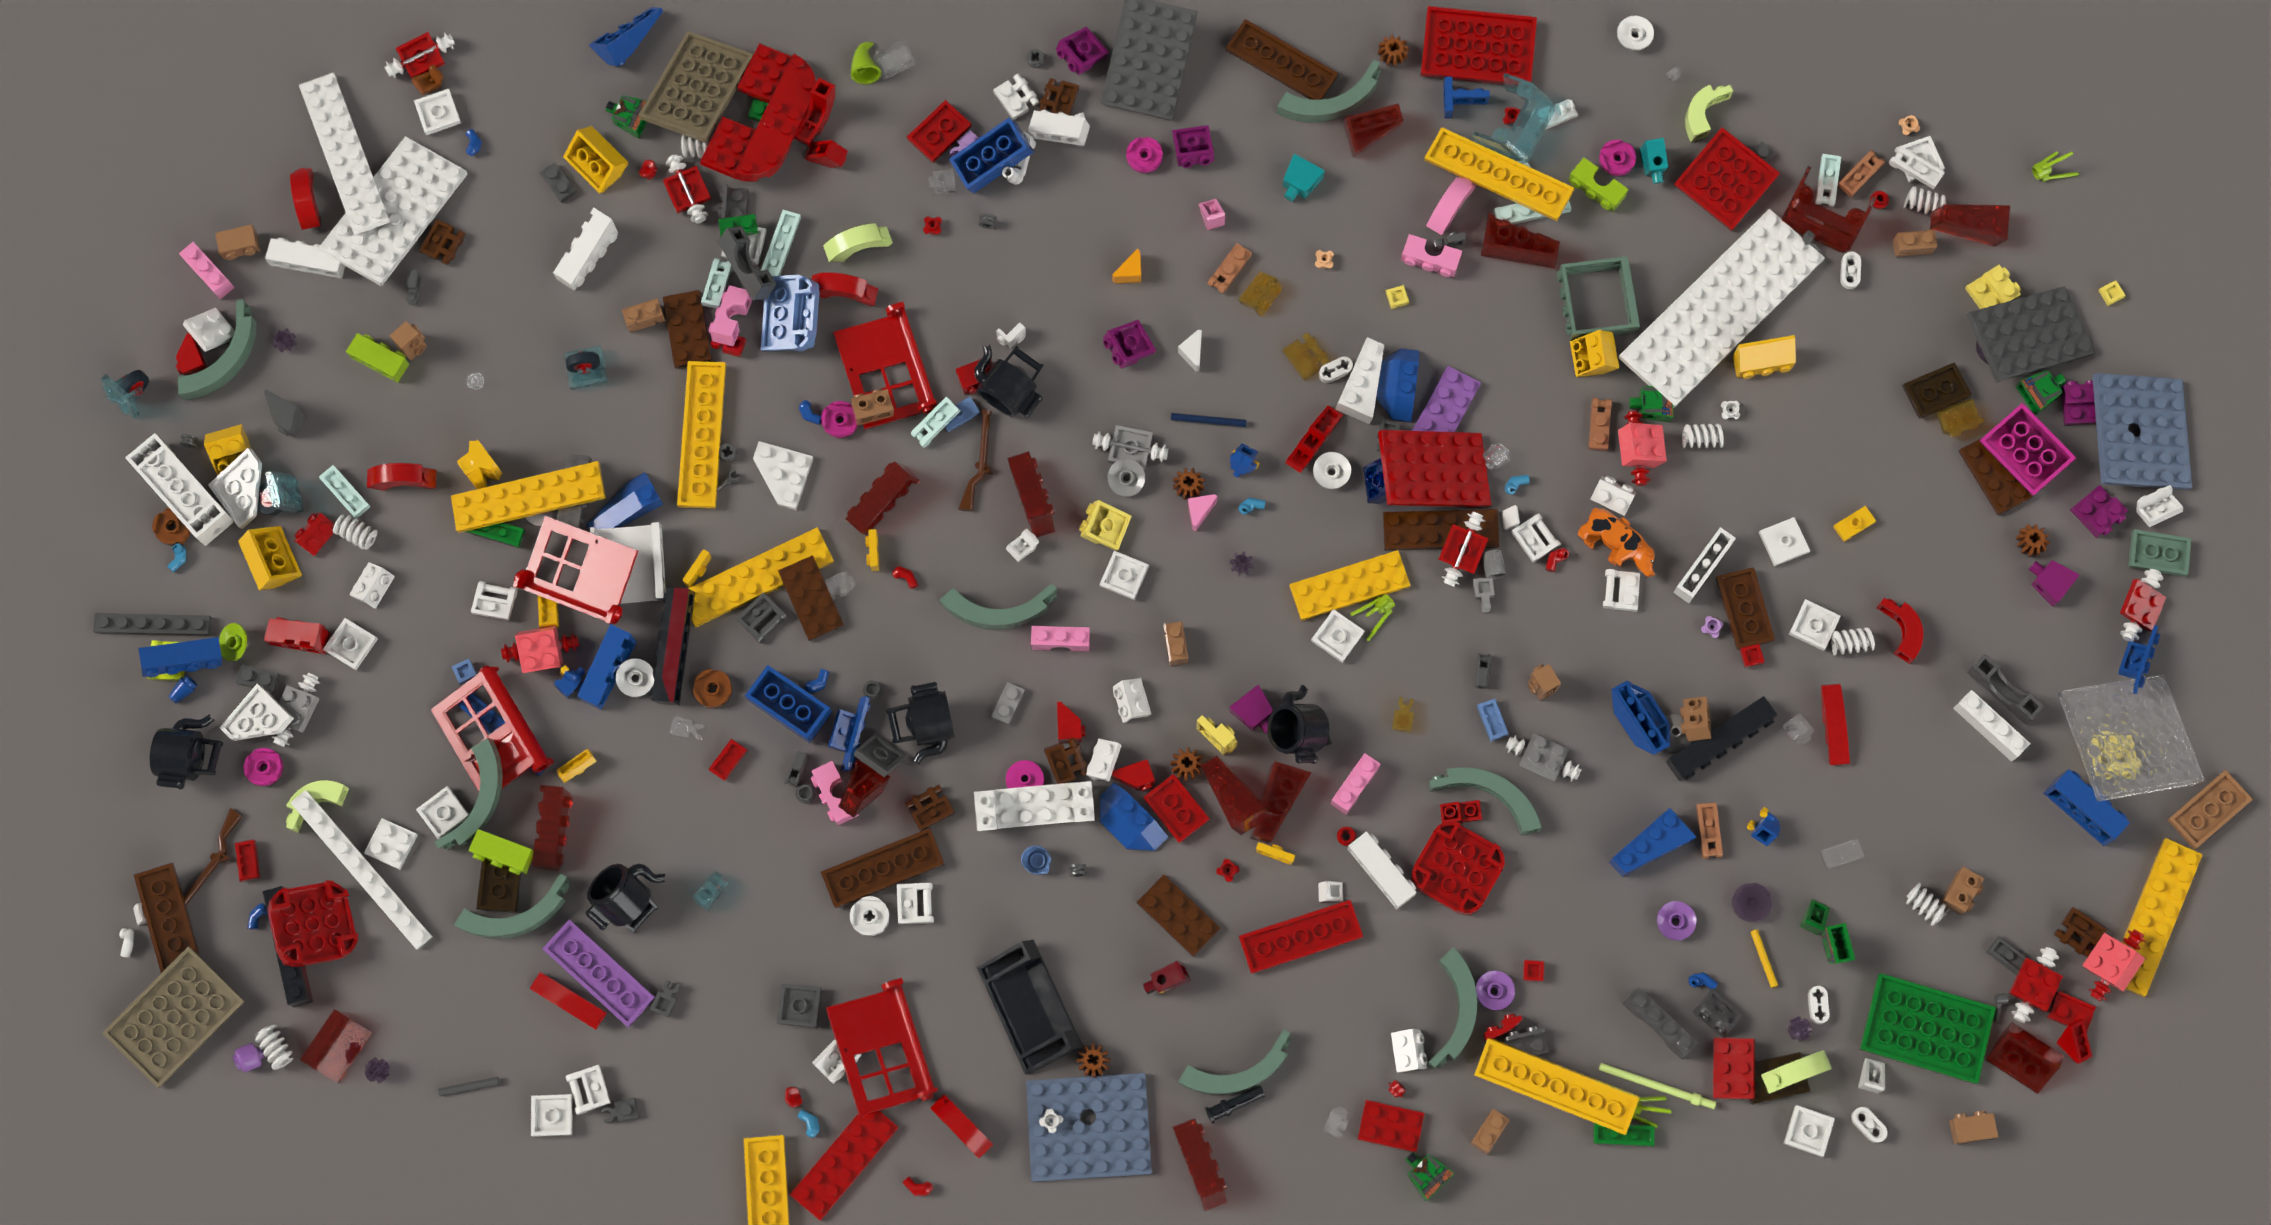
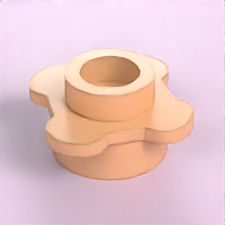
M1913 115L1899 120V125L1902 127L1904 135L1920 130L1918 120Z
M1318 250L1315 253L1317 257L1315 266L1317 268L1330 269L1333 267L1332 257L1334 253L1332 251L1322 252Z

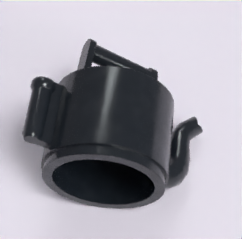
M990 344L988 347L982 346L983 357L974 369L975 378L980 383L977 389L978 394L992 407L1009 417H1015L1020 413L1028 418L1043 400L1042 396L1035 392L1037 386L1033 381L1044 365L1035 361L1016 346L1005 361L998 359L986 374L985 370L992 358V349ZM1013 355H1016L1036 370L1032 379L1028 377L1021 367L1008 363Z
M937 682L917 686L912 685L910 687L912 697H908V704L886 709L893 736L892 743L916 740L917 745L921 746L936 742L933 746L921 749L916 753L912 762H918V765L925 757L935 756L945 751L948 740L955 737L946 691H938ZM907 709L905 720L907 729L912 736L901 737L896 712Z
M1301 685L1298 692L1290 691L1284 694L1282 705L1274 709L1269 717L1267 731L1269 740L1277 751L1284 754H1295V761L1298 764H1316L1318 762L1316 752L1320 751L1324 746L1332 744L1329 736L1328 718L1321 707L1311 703L1294 704V701L1302 700L1306 696L1308 689L1305 685Z
M210 714L200 720L183 718L178 720L173 728H161L155 733L151 743L149 760L152 774L158 777L157 786L182 790L186 780L194 781L199 775L216 774L215 769L221 746L224 743L219 740L205 739L200 731L186 730L207 727L215 721L210 718ZM205 744L213 745L208 768L202 769L205 757Z
M622 864L608 866L594 878L589 886L587 899L592 906L585 912L586 916L600 930H605L612 923L617 927L626 926L635 933L636 929L653 911L658 909L650 899V889L637 876L641 875L653 883L665 882L663 880L665 874H654L644 864H634L629 868Z

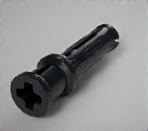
M1259 1085L1228 1101L1220 1100V1103L1210 1108L1205 1107V1111L1211 1124H1214L1216 1120L1224 1116L1229 1117L1232 1114L1231 1112L1264 1098L1265 1094Z

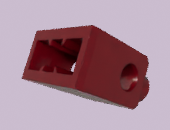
M1177 960L1151 973L1152 980L1144 983L1143 987L1147 994L1155 991L1163 994L1190 982L1191 979L1184 964ZM1166 977V982L1162 984V978Z

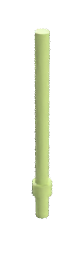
M1601 1063L1599 1066L1600 1071L1688 1100L1690 1104L1702 1105L1711 1109L1715 1108L1716 1102L1701 1097V1094L1695 1092L1692 1094Z

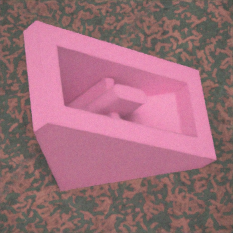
M1217 199L1199 203L1207 230L1225 225V212Z
M1215 494L1188 499L1190 519L1194 531L1199 528L1217 503L1218 496Z

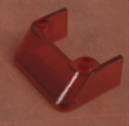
M1808 166L1782 217V222L1802 235L1810 230L1815 234L1813 240L1838 252H1848L1865 223L1876 197H1872L1866 211L1853 208L1848 211L1845 217L1811 202L1814 197V190L1811 186L1804 183L1811 169Z

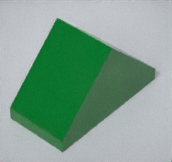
M1812 899L1799 927L1816 935L1820 934L1825 929L1830 907Z

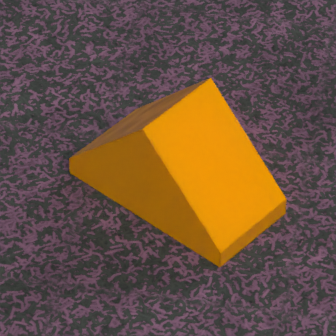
M1136 249L1112 274V281L1114 283L1141 282L1140 250Z

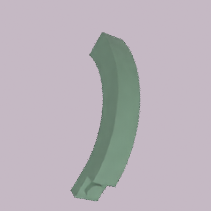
M1373 60L1362 79L1352 89L1337 97L1310 100L1286 92L1277 106V114L1295 121L1317 123L1332 121L1352 113L1362 106L1376 90L1377 79L1381 73V70H1379L1380 62Z
M243 299L236 300L235 333L225 353L208 368L195 374L178 377V395L183 400L199 398L221 388L241 370L247 361L255 342L257 322L251 316L250 305Z
M1051 583L1032 600L1017 607L1007 609L981 607L965 599L954 588L939 601L940 605L947 612L967 624L984 629L1003 630L1023 626L1048 612L1046 603L1049 604L1056 599L1057 588Z
M487 738L471 748L480 771V790L476 804L469 816L459 827L435 841L438 849L445 848L448 850L456 845V841L458 845L464 846L473 840L477 829L483 830L497 808L502 790L503 775L501 759L497 747L491 738Z
M1458 767L1447 769L1445 772L1446 777L1438 775L1432 777V780L1429 781L1430 792L1451 787H1472L1493 795L1509 809L1518 825L1520 835L1539 832L1542 828L1535 809L1526 796L1515 785L1497 774L1478 768Z
M560 873L545 897L534 907L519 915L508 918H487L474 914L464 908L454 926L469 934L491 939H505L529 933L545 924L561 909L566 900L560 896L567 892L571 880Z
M1454 947L1438 964L1446 971L1455 987L1458 998V1019L1455 1030L1447 1044L1428 1062L1432 1069L1436 1066L1440 1069L1448 1061L1445 1058L1446 1056L1453 1061L1460 1054L1472 1034L1477 1015V992L1471 971L1463 957Z
M1283 1029L1268 1055L1257 1065L1246 1071L1232 1075H1213L1188 1065L1178 1084L1189 1090L1208 1095H1230L1249 1090L1265 1081L1281 1066L1287 1057V1054L1281 1050L1282 1048L1286 1050L1292 1039L1289 1036L1291 1033Z

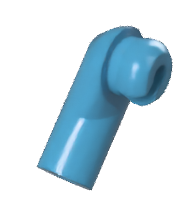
M1529 475L1510 477L1505 485V492L1510 495L1515 494L1519 485L1529 484Z
M1247 498L1239 505V512L1246 515L1254 508L1264 510L1266 500Z
M179 543L175 544L172 548L175 559L167 565L173 573L186 562V548Z
M802 1109L797 1118L806 1122V1134L808 1137L814 1138L820 1130L818 1119Z

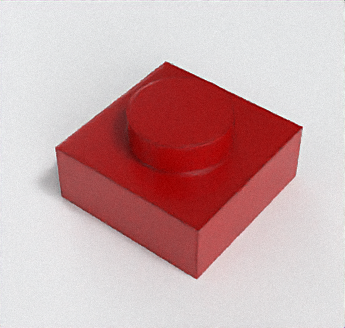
M1760 644L1740 648L1745 668L1765 662Z
M1524 960L1523 981L1543 982L1544 961Z

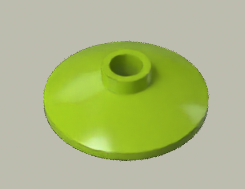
M238 623L228 624L220 634V650L225 660L237 661L246 650L247 634L243 626Z

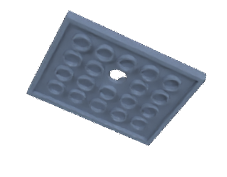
M2104 373L2092 375L2101 484L2164 488L2171 485L2173 489H2191L2192 480L2183 379ZM2130 424H2136L2140 428L2139 437H2134V434L2129 432Z
M1145 1073L1095 1076V1078L1076 1077L1026 1081L1032 1182L1152 1174ZM1047 1109H1053L1056 1115L1063 1117V1122L1056 1127V1132L1050 1133L1045 1126L1039 1124V1120L1044 1117ZM1086 1109H1090L1096 1114V1120L1091 1125H1085L1080 1120L1081 1113Z

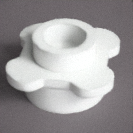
M1723 401L1721 403L1723 408L1722 418L1738 419L1740 417L1739 402Z
M1047 1109L1044 1117L1039 1120V1124L1045 1126L1050 1133L1056 1132V1127L1063 1122V1117L1056 1115L1053 1109Z

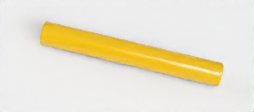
M1758 929L1753 930L1750 933L1770 987H1776L1778 983Z

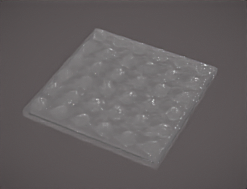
M2164 674L2146 677L2144 687L2139 688L2137 694H2133L2135 679L2062 690L2058 693L2097 801L2201 784L2205 781Z

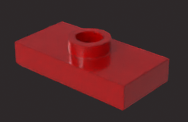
M731 738L708 770L725 782L748 750Z
M256 840L235 843L239 881L245 882L260 879Z

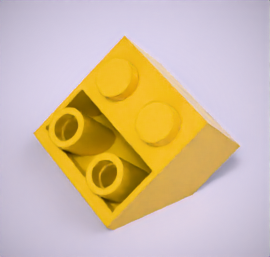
M1599 329L1570 341L1576 377L1601 375L1619 369L1612 332Z
M242 424L205 434L204 446L217 476L247 448H250V443Z

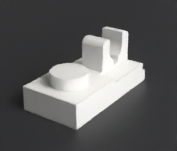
M1569 99L1542 109L1536 114L1544 130L1578 116L1573 101Z

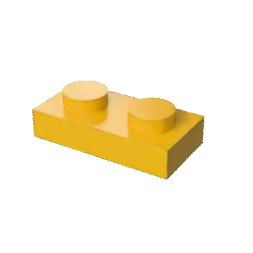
M876 529L868 530L869 536H865L866 547H869L870 553L866 554L867 566H870L872 571H879L878 533Z

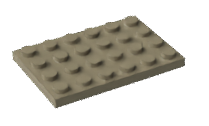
M687 31L639 113V118L706 143L737 90L754 54Z
M188 946L102 1034L157 1088H160L246 1001L204 959Z

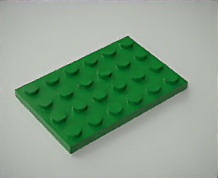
M1878 973L1859 1050L1976 1085L1979 1082L1996 1007Z

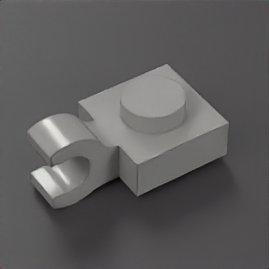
M1493 578L1473 579L1475 599H1481L1482 613L1490 612V598L1495 597Z

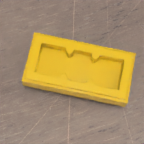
M1864 506L1836 523L1833 528L1842 541L1845 542L1874 524L1876 520L1868 508Z
M701 551L682 579L687 587H692L697 579L705 574L706 566L712 559L708 551Z
M538 595L539 628L550 626L558 628L559 608L557 602Z
M586 749L559 767L556 772L563 783H566L574 776L583 773L586 768L596 762V759L591 751Z
M1261 842L1257 844L1256 853L1289 865L1293 864L1295 855L1283 851L1282 847L1272 844L1271 847Z

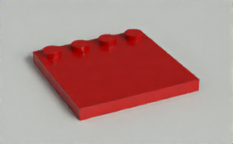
M1721 127L1674 183V186L1732 231L1780 173Z

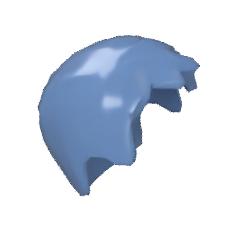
M1039 845L1026 848L1021 855L1022 866L1034 875L1048 874L1050 869L1049 863L1051 862L1050 853Z

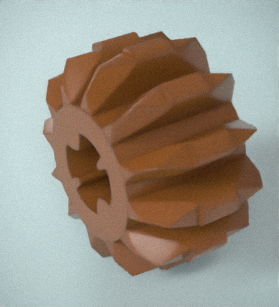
M1393 35L1390 36V39L1385 37L1383 42L1379 43L1378 55L1381 56V62L1386 61L1387 66L1393 63L1395 67L1397 62L1402 65L1404 59L1408 58L1409 46H1406V40L1400 41V35L1397 39Z
M1184 468V474L1178 471V477L1173 478V482L1176 483L1173 485V489L1177 490V496L1183 494L1184 500H1186L1187 496L1194 498V494L1199 497L1201 495L1200 491L1204 490L1202 484L1205 480L1200 478L1201 472L1194 474V468L1190 472H1188L1187 468ZM1189 481L1192 486L1188 487L1186 482Z
M2028 524L2025 526V529L2021 528L2019 530L2016 540L2020 542L2016 544V547L2023 548L2021 553L2027 551L2028 557L2032 556V554L2039 556L2040 552L2044 553L2047 550L2046 546L2049 545L2050 541L2046 539L2049 537V534H2043L2045 529L2042 527L2039 530L2037 524H2034L2033 527Z
M1189 747L1186 748V753L1179 749L1180 756L1173 754L1175 760L1170 762V765L1175 766L1172 769V773L1178 772V779L1184 775V781L1188 780V775L1194 780V773L1201 774L1199 768L1203 767V763L1199 761L1202 760V756H1196L1197 750H1193L1190 753ZM1186 760L1189 761V764H1192V766L1189 765V768H1185Z
M1092 1043V1050H1089L1085 1045L1084 1050L1086 1053L1078 1052L1083 1058L1077 1059L1076 1062L1084 1063L1078 1069L1081 1071L1086 1068L1085 1076H1088L1089 1072L1092 1071V1078H1095V1071H1098L1099 1075L1102 1076L1101 1068L1109 1069L1103 1063H1109L1110 1058H1103L1108 1055V1051L1100 1053L1103 1048L1102 1045L1095 1050V1044ZM1091 1056H1093L1094 1058H1099V1060H1097V1065H1094L1093 1063H1088V1061H1090Z

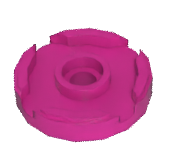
M1139 137L1130 142L1126 151V159L1133 170L1139 173H1149L1160 166L1163 152L1161 145L1155 139ZM1143 154L1147 155L1146 158H1142L1141 156Z
M1619 139L1611 140L1600 151V166L1609 175L1623 176L1629 173L1635 166L1636 152L1628 142L1626 143ZM1618 157L1620 161H1616L1614 158Z
M834 401L825 407L822 412V427L832 437L846 438L852 435L858 427L849 402ZM841 418L844 421L842 423L837 422V419Z
M264 747L258 748L248 755L243 768L244 774L250 782L264 787L278 781L282 776L284 766L283 760L278 753ZM267 765V769L262 771V767Z
M1028 760L1012 764L1005 777L1007 788L1044 785V775L1041 768L1036 763ZM1027 776L1028 781L1022 782L1021 778Z

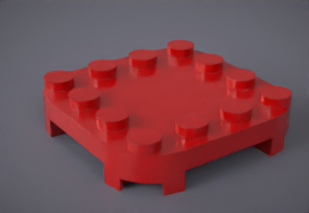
M1456 821L1444 822L1435 828L1414 864L1411 881L1421 893L1452 911L1462 915H1472L1484 904L1502 872L1505 864L1504 854L1501 847L1496 843L1493 844L1460 825L1461 823Z
M326 880L324 883L287 889L285 887L280 889L270 899L268 916L276 952L284 965L301 967L339 960L347 957L353 951L358 941V933L355 932L347 889L334 883V880Z

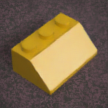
M593 126L578 129L563 156L599 194L603 193L622 176L629 163Z
M1795 335L1739 344L1732 356L1737 378L1749 379L1757 374L1767 376L1775 371H1780L1781 373L1790 371L1796 363Z
M281 526L250 529L238 540L259 591L277 588L302 576Z

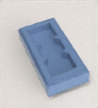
M971 397L956 404L961 411L945 426L947 432L952 431L980 414Z
M1496 699L1477 704V709L1490 742L1508 736L1509 733Z

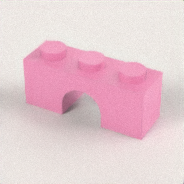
M1411 234L1408 235L1401 261H1404L1409 266L1416 265L1422 267L1425 271L1438 272L1444 277L1455 276L1462 255L1461 250L1444 246L1440 255L1431 256L1425 251L1427 239Z
M194 242L179 253L220 300L235 288Z
M729 285L727 292L723 293L722 304L720 307H717L716 318L709 326L712 341L734 347L740 330L738 321L731 320L730 318L736 314L747 315L752 299L746 289Z
M1032 626L1031 648L1032 650L1051 651V648L1064 647L1070 649V651L1089 652L1090 628Z
M1364 753L1331 800V805L1347 815L1363 789L1377 773L1381 764Z
M833 761L812 770L813 777H811L815 788L819 787L822 792L819 794L823 805L827 804L830 809L827 813L831 822L836 821L839 826L859 816L849 795L843 798L832 796L833 787L843 782Z

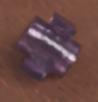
M287 328L285 331L278 329L276 335L272 336L276 341L273 343V346L275 348L279 347L281 353L284 350L291 352L293 345H297L293 341L296 336L294 333L290 334Z
M1245 552L1242 555L1235 553V560H1230V564L1234 565L1231 571L1236 570L1238 576L1241 573L1248 575V568H1253V564L1249 563L1252 560V556H1245ZM1239 561H1240L1241 563H1244V562H1245V566H1244V567H1243L1242 565H1239V566H1238V562H1239Z
M1798 1016L1790 1020L1791 1025L1787 1026V1029L1793 1040L1798 1038L1799 1042L1810 1038L1809 1033L1812 1032V1027L1806 1018L1801 1020V1017Z
M375 1057L365 1065L367 1068L365 1069V1076L371 1082L377 1080L380 1084L390 1075L388 1073L390 1066L383 1059L378 1061Z

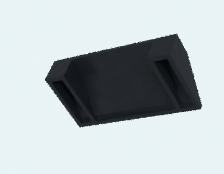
M1034 939L1022 941L977 967L1025 1075L1083 1047Z

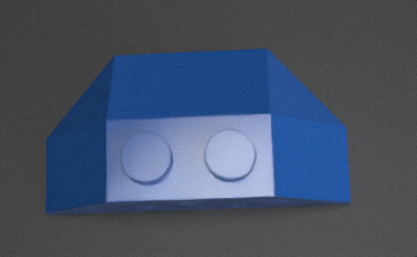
M1401 348L1382 360L1376 399L1393 421L1411 423L1419 366L1418 350Z
M1628 680L1611 689L1614 714L1634 745L1653 755L1670 746V723L1650 692L1632 684Z
M1113 783L1100 795V823L1127 850L1155 851L1169 838L1155 819L1128 792L1116 783Z

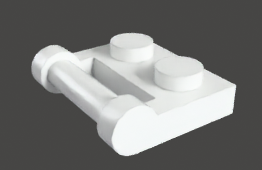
M1540 513L1511 531L1533 563L1561 545L1559 540L1554 538L1542 521L1543 518ZM1536 524L1549 545L1546 546L1532 525Z
M1614 569L1605 570L1607 582L1603 608L1637 612L1640 573L1617 571ZM1614 578L1619 579L1618 602L1613 601Z
M479 581L471 613L509 621L518 589L515 587L505 588L489 585L484 581ZM486 591L507 595L508 597L505 600L484 596L483 593Z
M932 883L897 884L899 925L934 923V916H932L931 911ZM917 890H923L924 916H918Z
M600 1065L565 1076L567 1082L570 1083L576 1104V1115L611 1104ZM580 1078H582L589 1102L585 1105L577 1082Z

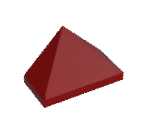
M2079 1019L2067 1026L2056 1042L2077 1064L2092 1057L2084 1020Z

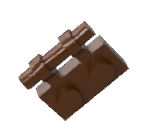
M1050 78L1048 84L1045 85V94L1043 99L1040 100L1039 111L1050 108L1052 109L1051 113L1058 114L1062 112L1070 116L1079 85L1061 80L1060 86H1055L1056 80ZM1052 94H1057L1055 101L1050 100Z
M436 219L419 251L421 254L435 260L439 258L440 254L443 255L444 258L441 262L448 266L450 261L455 258V252L458 247L463 244L465 233L459 230L457 235H453V226ZM449 240L452 242V244L447 250L444 247Z
M1075 737L1068 739L1069 748L1065 749L1062 742L1044 748L1057 784L1075 780L1076 775L1074 772L1080 770L1082 776L1087 773L1088 764L1086 759L1082 757L1080 744H1077ZM1069 755H1074L1076 763H1070Z
M940 785L934 788L931 786L926 789V792L919 796L911 797V800L905 803L908 810L916 806L917 811L911 813L920 831L955 813L945 795L938 799L937 794L943 791ZM929 798L932 799L933 802L922 807V802Z
M2072 907L2061 923L2067 930L2064 933L2057 929L2054 935L2063 944L2067 943L2073 947L2076 953L2079 955L2083 954L2088 958L2092 952L2087 948L2088 943L2095 947L2107 929ZM2073 933L2082 938L2080 943L2071 937Z

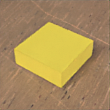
M2116 280L2098 290L2107 306L2126 296Z
M1404 285L1386 290L1385 293L1391 309L1409 304Z

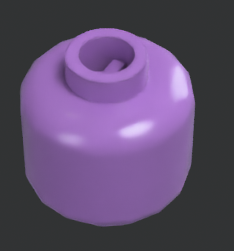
M249 1043L237 1048L235 1055L232 1057L237 1070L241 1069L243 1072H248L261 1066V1059L264 1058V1055L259 1047L256 1048L253 1043Z

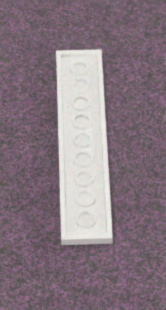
M334 72L300 84L301 93L354 235L389 223V217Z

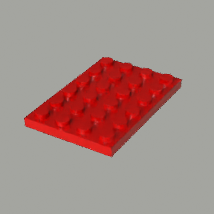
M1428 6L1421 76L1442 79L1452 77V80L1530 87L1537 17Z
M1380 430L1378 432L1387 505L1489 507L1492 505L1482 433Z

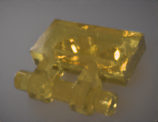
M1308 332L1302 336L1306 341L1303 345L1297 339L1282 349L1283 354L1304 381L1320 370L1317 363L1320 361L1323 365L1330 363L1326 357V352L1320 349L1317 345V340L1311 337ZM1310 348L1316 354L1313 358L1307 352Z

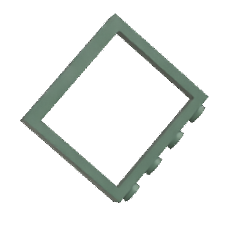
M1628 256L1561 264L1559 271H1557V281L1561 282L1560 298L1564 300L1565 306H1563L1562 310L1563 316L1567 317L1568 324L1565 325L1566 334L1570 335V341L1599 329L1612 332L1614 336L1638 332L1640 324ZM1619 269L1628 324L1576 331L1567 275Z

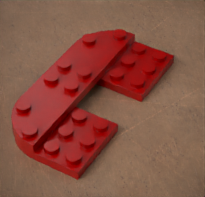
M759 43L737 87V91L769 104L756 130L722 117L700 161V165L745 182H756L760 178L766 176L769 178L774 175L783 165L790 151L791 143L810 105V91L816 80L809 64L794 53L792 56H789Z

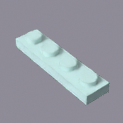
M1569 201L1565 206L1562 214L1571 212V206ZM1518 203L1494 209L1499 228L1546 217Z
M786 210L782 211L761 271L768 270L771 276L781 275L801 220L800 214Z

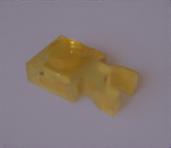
M1399 697L1398 706L1400 710L1394 711L1392 730L1411 733L1414 712H1409V710L1413 706L1414 699L1409 700V705H1403V697Z

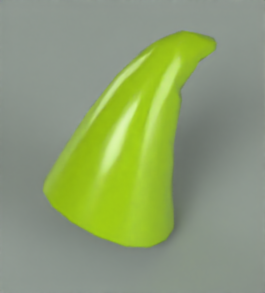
M873 42L861 43L854 52L851 78L856 83L868 85L876 82L881 77V69L875 64L868 52L869 48L873 46Z

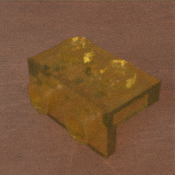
M1259 272L1238 300L1242 305L1254 309L1262 317L1283 288L1275 277Z
M1973 399L1965 400L1936 413L1943 434L1950 435L1951 437L1961 435L1962 431L1966 429H1975L1979 427L1980 423L1984 422V419L1978 415Z

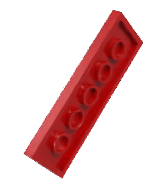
M1347 900L1238 937L1250 973L1254 974L1361 939L1363 934L1352 902Z
M880 1111L860 1117L857 1114L791 1192L790 1196L821 1221L899 1127Z

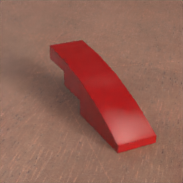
M1327 405L1309 427L1308 432L1298 442L1297 447L1289 455L1285 464L1301 473L1335 429L1343 414Z
M1841 684L1821 685L1823 724H1825L1829 764H1850L1847 723Z
M541 972L529 988L597 1030L607 1014Z

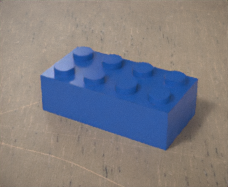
M1009 117L949 158L966 189L975 193L1002 175L1005 167L1015 166L1034 153L1018 124Z
M769 665L766 666L745 695L747 701L809 744L832 714L830 707Z
M2068 769L2062 773L2043 793L2103 846L2114 841L2130 823L2124 813L2115 810L2108 799L2099 796L2096 793V789L2090 784L2084 783L2081 780V776L2075 771Z

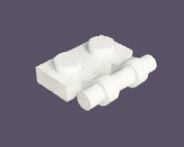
M1016 74L1013 77L1016 81V84L1013 86L1007 80L993 89V93L1013 120L1029 111L1026 104L1030 102L1033 106L1039 104L1036 98L1037 95L1034 91L1030 90L1027 86V81L1020 74ZM1019 90L1024 92L1025 96L1023 98L1017 93Z

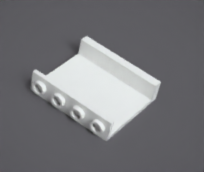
M655 522L647 526L608 529L591 527L590 533L638 550L620 604L663 601L666 584L662 525L659 522Z

